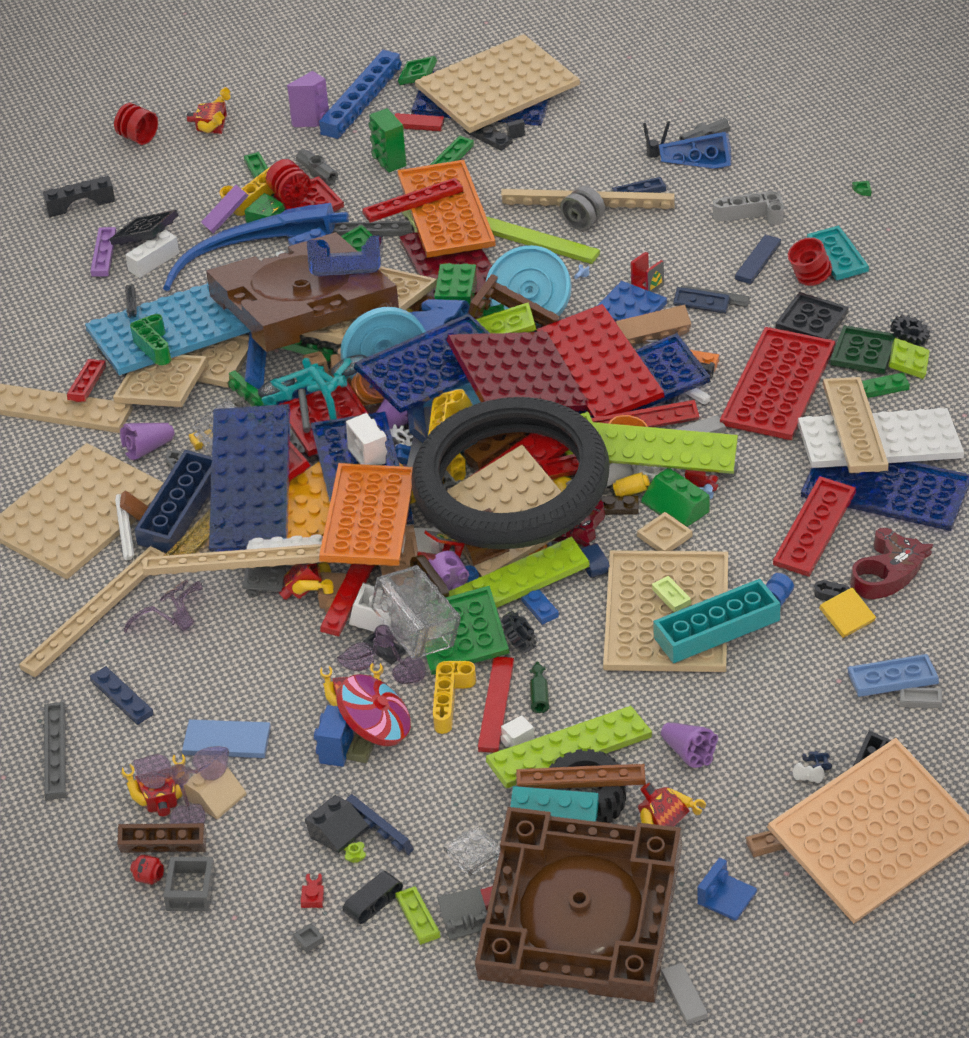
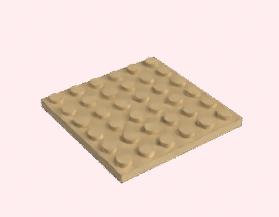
M521 445L450 488L447 492L458 502L480 511L491 508L493 513H510L542 505L559 495L561 490L525 447ZM550 541L524 548L509 549V552L474 565V567L477 569L480 577L525 558ZM463 548L462 554L473 566L467 552Z

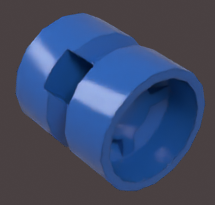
M775 573L766 583L767 588L780 602L781 608L785 599L794 590L793 581L785 574Z

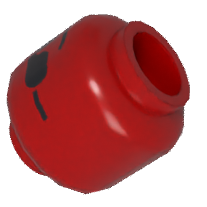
M140 855L132 862L130 867L133 878L140 883L153 885L160 881L164 875V865L159 858Z

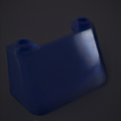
M383 235L370 236L366 244L361 246L362 251L330 253V246L325 240H307L309 271L315 276L376 272L380 269L382 262Z

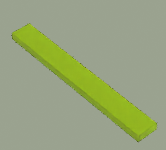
M487 217L494 236L528 246H540L555 254L593 264L600 255V249Z

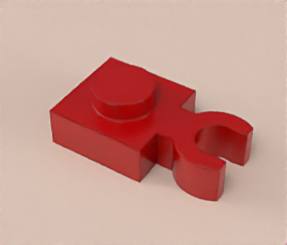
M685 471V478L697 487H704V485L710 484L713 487L712 491L717 490V476H706V471Z
M318 873L316 880H311L310 874H307V885H302L301 908H323L325 890L324 885H322V874Z

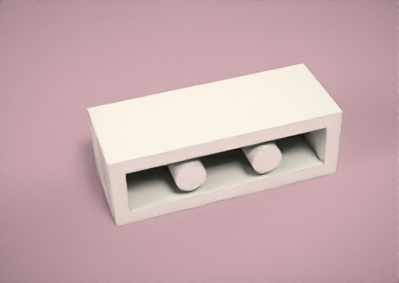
M164 230L156 238L146 241L125 254L128 271L141 278L179 254L177 237Z

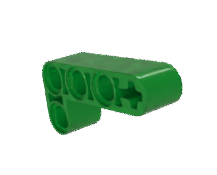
M152 314L130 324L133 342L155 364L161 366L171 362L169 345L161 337L166 333L162 315Z

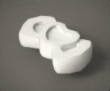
M797 763L792 770L793 777L796 780L801 779L802 781L808 780L820 783L825 776L824 769L821 766L815 768L811 766L804 767L801 763Z

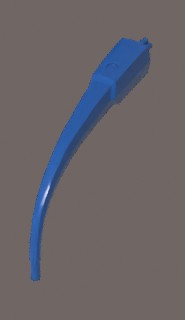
M331 203L288 209L281 214L224 230L201 241L185 252L171 268L163 289L169 291L173 281L183 267L206 252L249 240L278 236L292 238L319 227L326 235L331 234L335 223L349 222V214L347 212L334 213Z

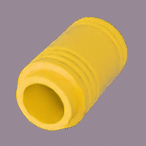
M643 472L616 480L613 483V488L616 496H631L647 490L650 481L647 474L644 475Z

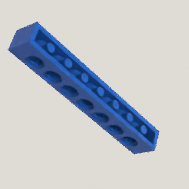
M382 50L320 119L321 135L339 139L345 133L347 128L361 115L362 111L385 87L389 80L393 78L395 73L401 69L402 62L400 61L399 53Z

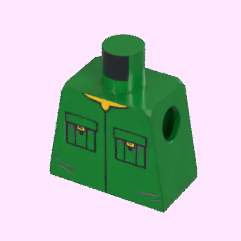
M263 193L244 210L246 223L281 214L284 212L283 203Z

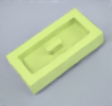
M669 576L652 584V590L673 612L691 605V598Z

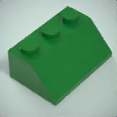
M671 468L665 469L654 477L641 499V503L658 515L666 512L686 527L710 512V495Z

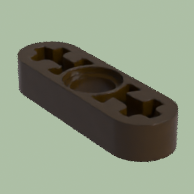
M424 555L412 557L410 559V568L431 598L435 601L449 597L447 585Z

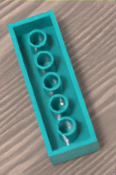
M759 578L654 620V639L674 664L780 621V602Z

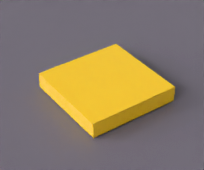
M853 588L820 604L819 607L842 638L874 622L876 616Z

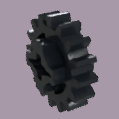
M903 314L900 317L896 316L890 325V331L894 332L893 336L917 346H924L930 337V330L927 329L928 326L923 325V321L918 320L916 317L911 318L910 315H907V317Z
M514 611L508 612L502 617L501 622L503 623L504 635L515 648L518 647L520 652L524 651V653H527L536 647L535 644L537 642L534 639L536 638L534 630L526 618L520 617L518 612L514 613Z

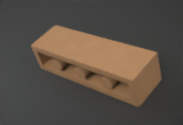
M685 305L616 321V324L632 347L639 343H650L646 340L667 339L676 334L679 336L689 332L691 327V321Z

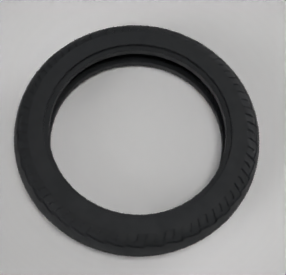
M508 397L472 405L451 415L434 428L416 454L412 467L411 481L414 498L420 511L443 534L456 541L475 547L516 549L538 545L557 538L572 530L587 518L605 492L610 464L608 452L601 435L578 412L549 400L531 397ZM527 432L550 437L565 445L579 462L575 477L559 495L542 505L518 512L493 513L470 508L454 499L442 485V479L448 465L462 450L479 440L503 433Z

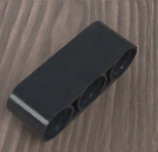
M383 871L349 897L344 903L342 910L358 924H363L396 898L395 893L402 891L403 883L389 872Z

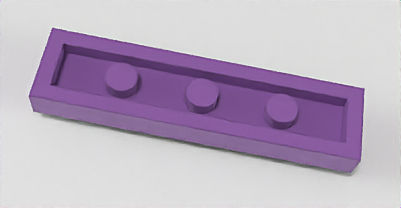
M100 227L98 229L91 266V277L109 276L114 245L111 244L109 239L117 233L116 227Z

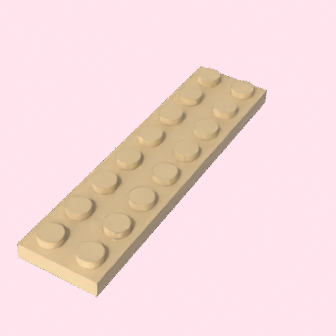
M861 377L823 379L824 391L849 473L888 471L889 464Z
M0 384V415L120 433V429L124 427L123 424L126 423L133 410L132 404L115 403L112 400L88 397L85 402H75L67 400V394Z

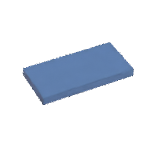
M928 654L847 667L848 675L858 697L939 684V677Z
M189 720L182 752L183 755L265 758L271 724L270 722Z

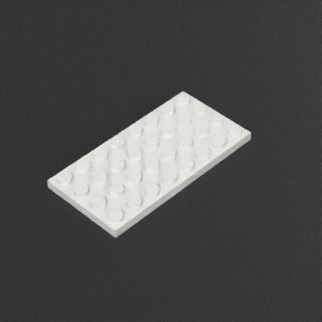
M947 408L872 413L888 463L964 458V450ZM831 415L798 418V426L811 468L847 466Z

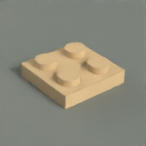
M664 512L639 529L637 537L657 551H672L693 537V533L688 527Z

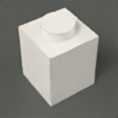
M522 715L501 726V741L506 747H512L534 739V727Z

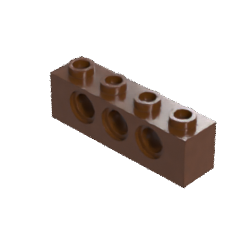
M503 433L479 440L464 450L467 464L477 472L531 433Z
M204 823L118 824L117 845L121 853L206 852L207 831Z

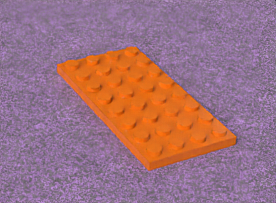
M464 160L397 170L404 194L452 178H456L463 186V192L410 209L427 257L496 246L494 235Z
M338 463L319 553V562L399 566L412 496V467Z

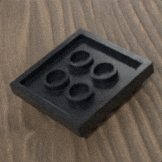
M177 210L136 217L109 240L112 245L119 244L120 246L131 241L137 243L146 238L147 240H152L157 237L156 234L164 231L166 226L174 223L173 220L179 216Z
M799 292L775 323V329L829 339L848 314L849 307Z

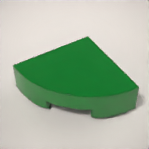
M869 181L852 182V189L856 193L863 196H871L872 191Z

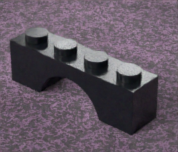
M109 176L43 191L45 208L49 218L66 214L70 204L82 198L92 199L99 206L115 202L113 185Z

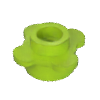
M357 842L348 845L344 849L346 851L345 859L352 863H357L366 857V853L363 851L364 843Z

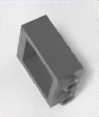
M170 857L164 892L166 911H210L215 878L213 857ZM176 873H205L203 891H173Z

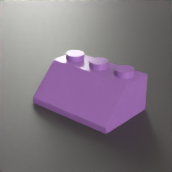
M311 71L287 85L293 127L320 126V119L329 110L326 79Z

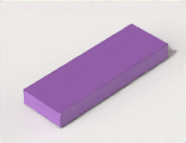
M235 185L201 223L214 234L248 195Z

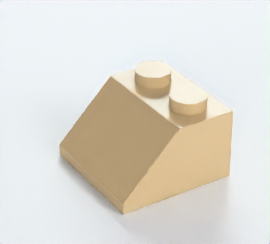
M214 758L184 783L187 800L217 820L247 795L230 769Z

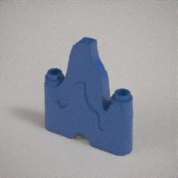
M430 299L422 303V311L409 312L419 320L426 331L430 355L442 356L449 348V344L446 341L447 337L452 331L462 326L468 315L469 304L466 300Z

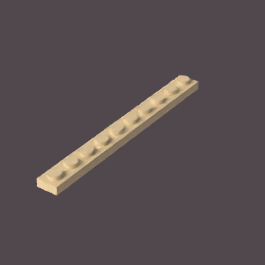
M502 189L501 197L502 203L508 205L536 204L560 206L562 200L573 191ZM597 191L602 197L605 206L611 208H675L674 193Z
M321 544L144 557L142 570L144 576H156L159 574L195 573L198 571L224 569L234 570L264 566L274 567L277 565L313 564L319 562Z
M150 546L19 664L20 670L33 677L38 676L148 576H144L142 570L144 557L166 556L165 553Z

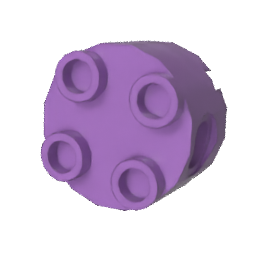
M440 552L435 555L436 558L433 561L431 558L428 560L447 585L449 591L467 582L469 572L455 552Z

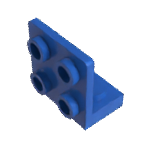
M719 857L697 887L698 904L736 921L757 893V888L728 876L727 860Z

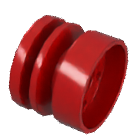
M126 103L118 110L115 116L114 129L118 135L144 145L149 143L155 136L159 123L158 117L154 112L136 104Z
M281 159L275 162L267 171L265 178L267 186L286 204L299 203L310 192L311 179L290 159Z
M804 238L794 243L789 249L788 260L800 284L814 286L822 283L831 275L832 264L823 243L819 239Z

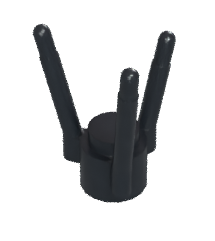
M670 121L666 123L660 144L665 142ZM643 123L647 156L651 158L658 157L660 155V144L657 140L649 139L647 125Z

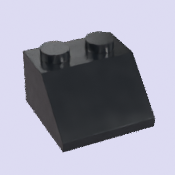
M337 795L328 799V801L304 819L310 838L337 853H340L369 829V825L350 802Z

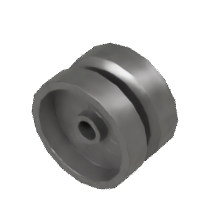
M581 185L562 200L560 210L563 218L571 227L584 231L604 215L605 204L597 191L589 186Z

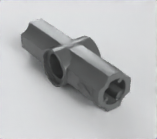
M726 118L710 124L702 122L694 130L681 134L679 141L721 132L727 133L730 131V125Z
M304 148L299 150L296 155V161L310 170L312 177L319 176L330 185L335 183L338 178V172L324 163L322 156L313 155Z

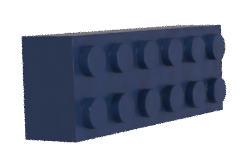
M184 450L134 529L137 545L147 548L151 546L161 552L173 554L222 475L218 458Z

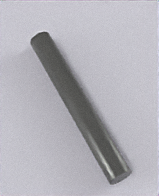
M299 389L298 395L303 431L308 433L311 431L306 391L305 389Z

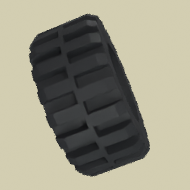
M579 749L574 753H571V751L565 753L564 757L560 756L549 768L620 765V763L616 762L610 755L607 757L604 752H594V749H588V751ZM626 786L599 787L601 789L594 792L599 794L596 822L611 823L612 818L616 819L625 807ZM559 788L554 790L570 791L572 788Z

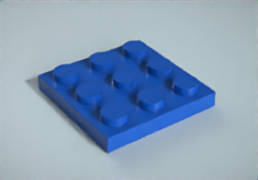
M621 281L598 305L603 304L616 322L660 311L667 304V298Z

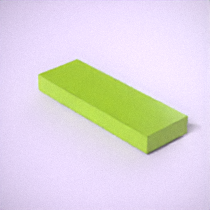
M416 886L395 893L396 900L420 945L441 938L440 931Z

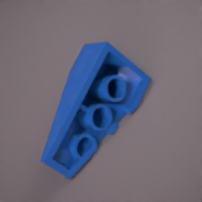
M726 132L659 145L662 162L712 169L731 166V146L729 134Z

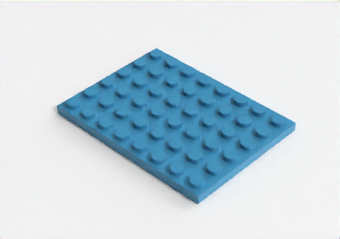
M208 283L202 286H194L190 290L176 292L168 297L158 298L150 303H143L137 307L136 317L132 316L129 318L125 309L122 312L112 313L101 319H93L85 324L87 332L118 375L155 364L133 342L130 329L132 322L152 314H160L163 317L166 333L161 337L169 345L171 358L251 332L228 308L223 310L210 297Z

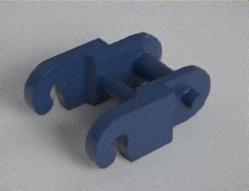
M814 751L809 752L808 757L806 754L802 755L804 761L816 762V765L812 766L813 768L821 766L824 771L832 768V764L828 762L830 758L829 753Z

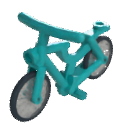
M353 355L339 361L331 370V374L334 377L324 372L323 366H319L318 363L312 365L308 358H304L302 361L304 369L269 380L260 387L258 394L262 398L264 405L272 407L278 401L292 400L293 391L302 387H307L308 392L321 391L327 404L329 418L331 421H335L337 415L331 393L338 386L346 387L347 379L361 371L368 364V358L365 355Z

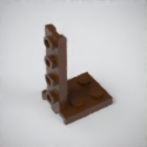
M491 274L471 301L466 322L482 318L483 311L489 309L492 299L508 308L529 302L534 322L541 324L543 327L559 321L560 316L528 300L521 294H517L506 286L497 283L498 276Z

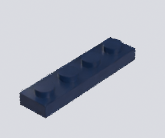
M107 666L90 675V681L136 725L154 715L153 709Z
M351 794L346 799L369 825V829L375 828L377 834L385 841L387 839L390 840L391 845L398 852L402 850L409 855L414 850L406 836L357 797Z

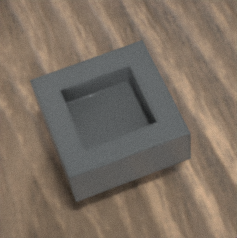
M312 923L293 934L294 940L306 953L324 943V936Z

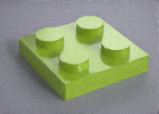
M895 338L892 343L889 367L924 379L930 350Z

